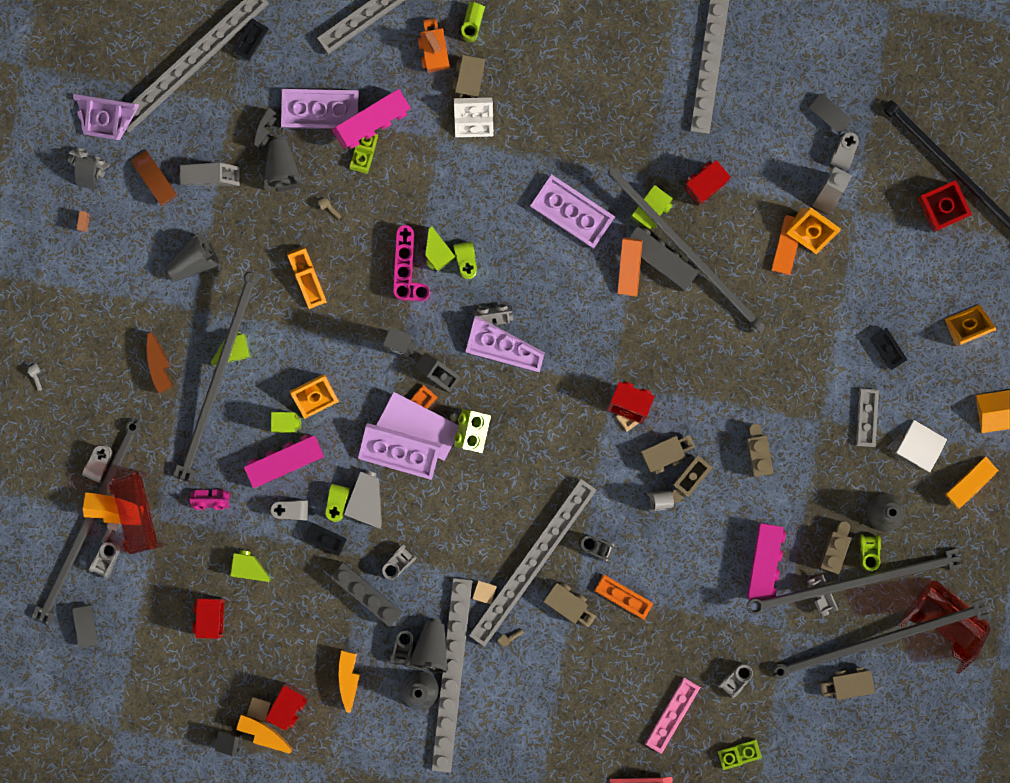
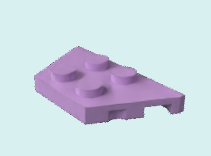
M73 94L74 100H77L79 111L77 113L82 122L81 127L84 135L120 140L139 107V104Z

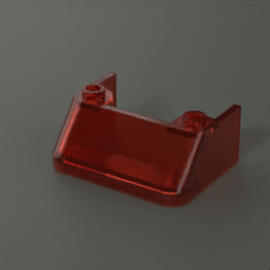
M137 472L112 479V484H109L110 493L115 496L125 538L122 541L123 548L130 555L164 547L163 543L158 544L142 479V477L147 476L145 472Z
M932 580L908 607L899 626L903 627L909 620L918 624L923 620L928 621L970 607L941 583ZM977 616L935 628L953 643L951 647L952 655L961 661L956 671L957 674H960L978 658L991 630L987 621L984 619L978 621Z

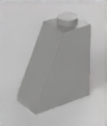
M224 163L180 165V185L190 187L240 186V167Z
M834 167L829 172L812 207L829 215L844 193L852 175Z
M366 470L365 473L360 472L344 515L381 529L379 478H376V473Z

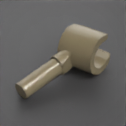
M322 198L318 201L322 210L328 207L329 211L337 219L341 217L327 198Z
M521 629L509 638L503 634L497 642L502 647H505L524 632Z

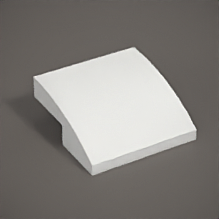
M492 98L454 99L455 137L493 136Z
M913 420L896 453L930 472L947 439Z

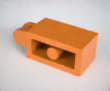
M436 18L423 20L425 32H420L421 38H418L419 49L424 50V57H421L423 68H427V73L450 69L443 28L438 29ZM435 26V30H431V32L434 33L441 46V51L436 54L425 37V34L430 32L427 27Z

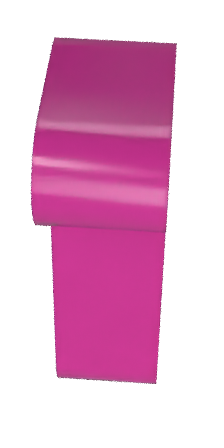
M402 225L397 230L394 295L400 301L425 302L430 297L428 286L422 283H412L414 231L410 226ZM404 230H408V233L411 234V236H407V244L411 243V246L404 244V238L400 235L404 233ZM402 249L410 251L408 258L403 259L399 256ZM401 268L409 270L407 277L402 278L398 275ZM400 287H405L408 289V293L406 296L400 297L397 294V290ZM419 288L427 290L425 297L419 298L416 295Z

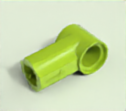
M469 2L461 28L462 39L467 43L474 42L478 37L485 6L479 3ZM470 28L475 33L472 36H468L465 34V30Z

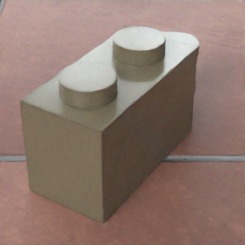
M463 55L462 60H458L456 71H459L458 79H454L453 90H456L455 93L457 96H460L459 98H479L485 59Z
M753 424L749 427L750 438L746 439L752 477L774 474L767 436L762 435L760 425Z
M690 435L680 440L675 436L641 451V454L649 472L654 471L656 475L665 471V466L672 464L674 467L683 463L682 458L686 457L684 452L695 448V445ZM685 441L687 448L682 449L680 442Z
M695 456L672 486L675 487L672 491L674 503L680 502L684 496L689 497L713 468L700 456Z
M839 522L835 532L830 531L818 568L835 574L840 573L851 538L847 537L850 530L848 522Z
M556 582L543 602L574 624L579 620L587 627H590L597 616L586 609L588 607V604L585 603L587 599L579 593L576 596L570 592L571 588L565 583L561 582V584H558ZM583 612L588 614L585 620L580 618Z
M865 667L854 668V672L847 673L846 670L836 671L835 675L831 676V681L819 683L821 696L828 697L834 695L836 700L875 694L871 670H866ZM829 685L833 686V692L828 691Z

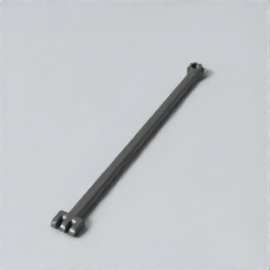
M615 168L608 170V176L629 195L750 322L748 326L750 330L755 334L761 333L766 328L765 325L752 314Z
M248 270L244 275L245 284L183 464L177 463L173 477L177 478L179 471H182L180 479L184 480L186 473L190 474L188 482H192L196 469L191 467L253 287L259 281L260 277L257 271L254 273V281L248 280V276L252 274L253 270Z
M129 420L126 423V433L96 494L107 495L134 436L141 431V423L139 421L135 423L136 420ZM135 423L136 429L131 431L130 425ZM84 518L43 606L37 605L31 618L36 619L38 613H41L38 621L43 622L45 616H47L48 619L45 624L50 625L55 613L51 612V609L95 518Z
M958 548L944 551V557L768 599H751L747 602L746 607H751V604L755 603L757 608L755 610L749 608L747 611L751 614H759L763 609L947 566L948 570L961 568V563L955 565L953 561L960 560V556L952 557V554L958 553Z
M985 598L972 601L973 607L786 665L778 663L773 667V672L776 673L774 676L777 679H784L789 673L977 616L979 621L991 617L990 612L982 614V611L989 608L988 605L979 606V604L986 602ZM780 668L784 670L782 675L777 674V670Z

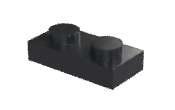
M252 18L232 51L250 62L269 28Z
M887 328L870 338L890 370L908 360Z
M312 522L304 540L339 556L347 538Z

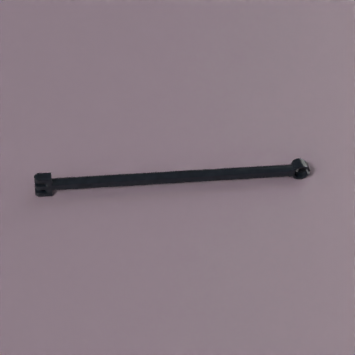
M890 100L885 105L884 112L889 117L895 116L1010 229V217L894 101Z

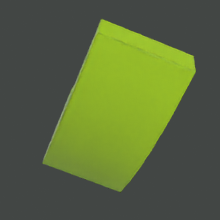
M378 134L367 140L365 137L359 140L360 144L355 147L350 170L368 174Z
M757 739L718 751L723 770L762 758Z

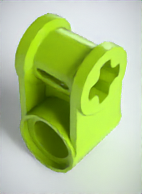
M472 241L454 244L455 256L461 276L465 279L474 278L477 273V266ZM467 265L473 268L470 274H467V271H463Z
M331 484L325 513L329 520L338 522L343 519L351 488ZM337 508V511L340 512V514L336 515L335 518H333V515L330 514V511H334V509Z
M860 534L861 567L865 571L876 570L880 565V535L864 536ZM868 557L874 559L875 564L872 568L867 567L865 563Z

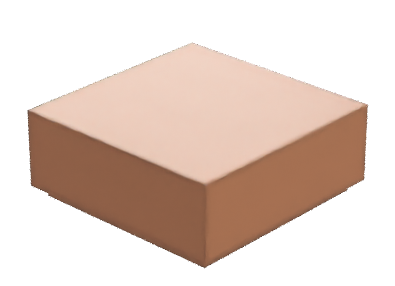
M431 31L426 33L425 37L435 54L440 52L441 46L434 33Z
M79 211L77 230L86 233L88 231L90 215L85 211Z

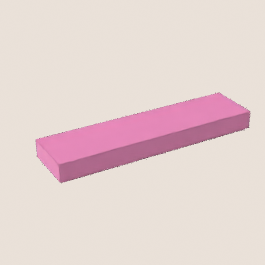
M683 677L646 740L645 745L662 754L701 687Z

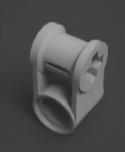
M850 132L840 138L829 164L848 171L859 143L856 134ZM850 137L853 144L847 146L845 140Z
M106 445L97 446L93 450L82 475L101 483L113 456L112 449ZM99 451H104L106 457L101 458Z
M670 490L647 493L651 506L649 512L673 508L674 499Z
M308 501L276 502L271 507V514L277 519L308 520ZM279 504L282 508H285V512H282L281 516L278 515V512L274 511L275 508H278Z
M113 541L102 544L90 566L89 572L94 571L104 576V579L107 580L120 553L119 545ZM108 545L114 548V554L112 556L106 553V547Z
M404 544L384 565L382 573L385 578L390 580L397 578L417 559L416 556H412L405 549L406 546ZM401 554H403L408 559V561L401 556ZM390 565L394 566L397 570L396 574L392 577L388 576L385 572L386 568Z
M746 663L738 664L720 682L718 687L723 688L733 700L752 678L753 671L751 667ZM741 668L749 670V674L746 677L739 676L738 672Z

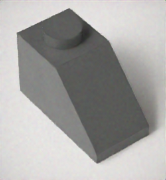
M427 353L422 355L414 367L448 392L452 391L461 378Z
M224 730L218 731V734H215L213 738V745L216 746L215 751L236 757L240 753L243 734Z

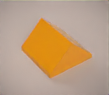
M811 207L799 210L786 233L817 254L840 232L841 228Z
M980 304L945 319L956 346L996 330V327Z
M325 374L289 391L304 419L339 402Z
M1010 390L975 395L981 433L1010 429Z

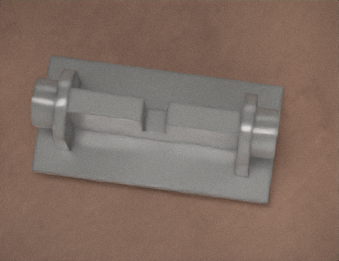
M75 148L69 152L71 154L68 158L70 165L75 167L76 157L91 158L96 162L97 166L95 177H104L105 171L103 170L109 167L110 164L106 163L103 158L94 157L83 148Z
M499 304L494 308L479 307L477 310H473L474 317L476 315L493 324L492 319L496 318L497 325L514 321L511 305Z
M824 575L807 581L809 589L827 584ZM832 594L818 596V600L814 601L819 611L818 613L822 617L838 611Z

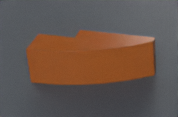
M147 150L131 160L162 207L178 196Z
M150 332L147 334L148 366L157 392L162 394L174 387L165 371L172 366L154 333Z

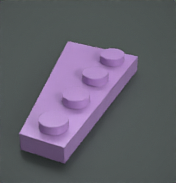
M475 315L466 353L540 372L545 352Z

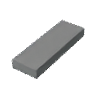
M859 389L856 446L876 447L879 390Z

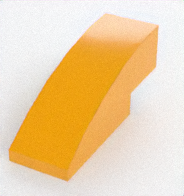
M305 245L287 252L308 308L311 309L326 303V298Z
M985 456L944 495L956 509H960L999 470Z
M85 493L83 514L84 517L103 518L104 523L142 525L144 507L113 496Z
M342 650L339 661V687L345 710L350 713L360 674L353 672L357 653Z
M241 714L236 730L255 735L253 743L289 754L292 752V747L270 726L256 718Z

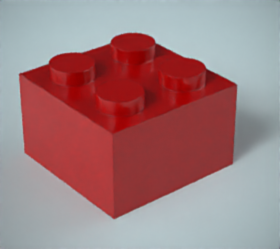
M711 160L702 166L701 173L697 175L695 172L685 182L686 186L684 189L698 206L731 179V176L717 160L713 163Z
M956 180L917 198L933 233L972 215Z
M618 382L607 411L643 424L655 396L647 389L641 388L639 390L634 388V385L629 382Z
M201 597L197 599V602H194L193 614H196V621L192 624V633H195V638L219 639L223 637L225 598Z
M286 683L265 720L284 731L288 728L292 729L299 718L296 715L298 710L302 711L308 701L305 698L307 693Z

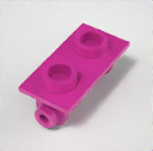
M195 490L191 492V499H189L191 508L197 510H204L206 508L223 510L230 508L228 500L230 499V492H226V490H212V496H209V490Z

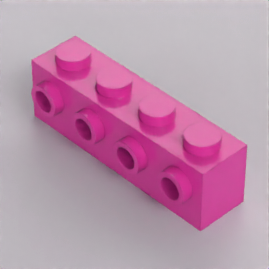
M400 89L336 126L332 131L343 149L348 146L352 149L360 144L359 140L363 137L367 140L376 135V129L381 128L384 130L392 125L390 121L394 118L400 120L407 116L406 111L411 108Z
M305 435L299 438L301 442L293 444V442L287 443L282 446L283 450L276 452L272 450L265 453V458L261 460L254 458L248 461V465L244 469L252 487L257 488L324 458L325 455L316 436Z
M759 523L746 599L763 600L776 597L777 589L774 588V583L778 581L780 574L777 565L778 562H781L783 551L780 550L781 543L785 542L786 532L783 531L784 527Z

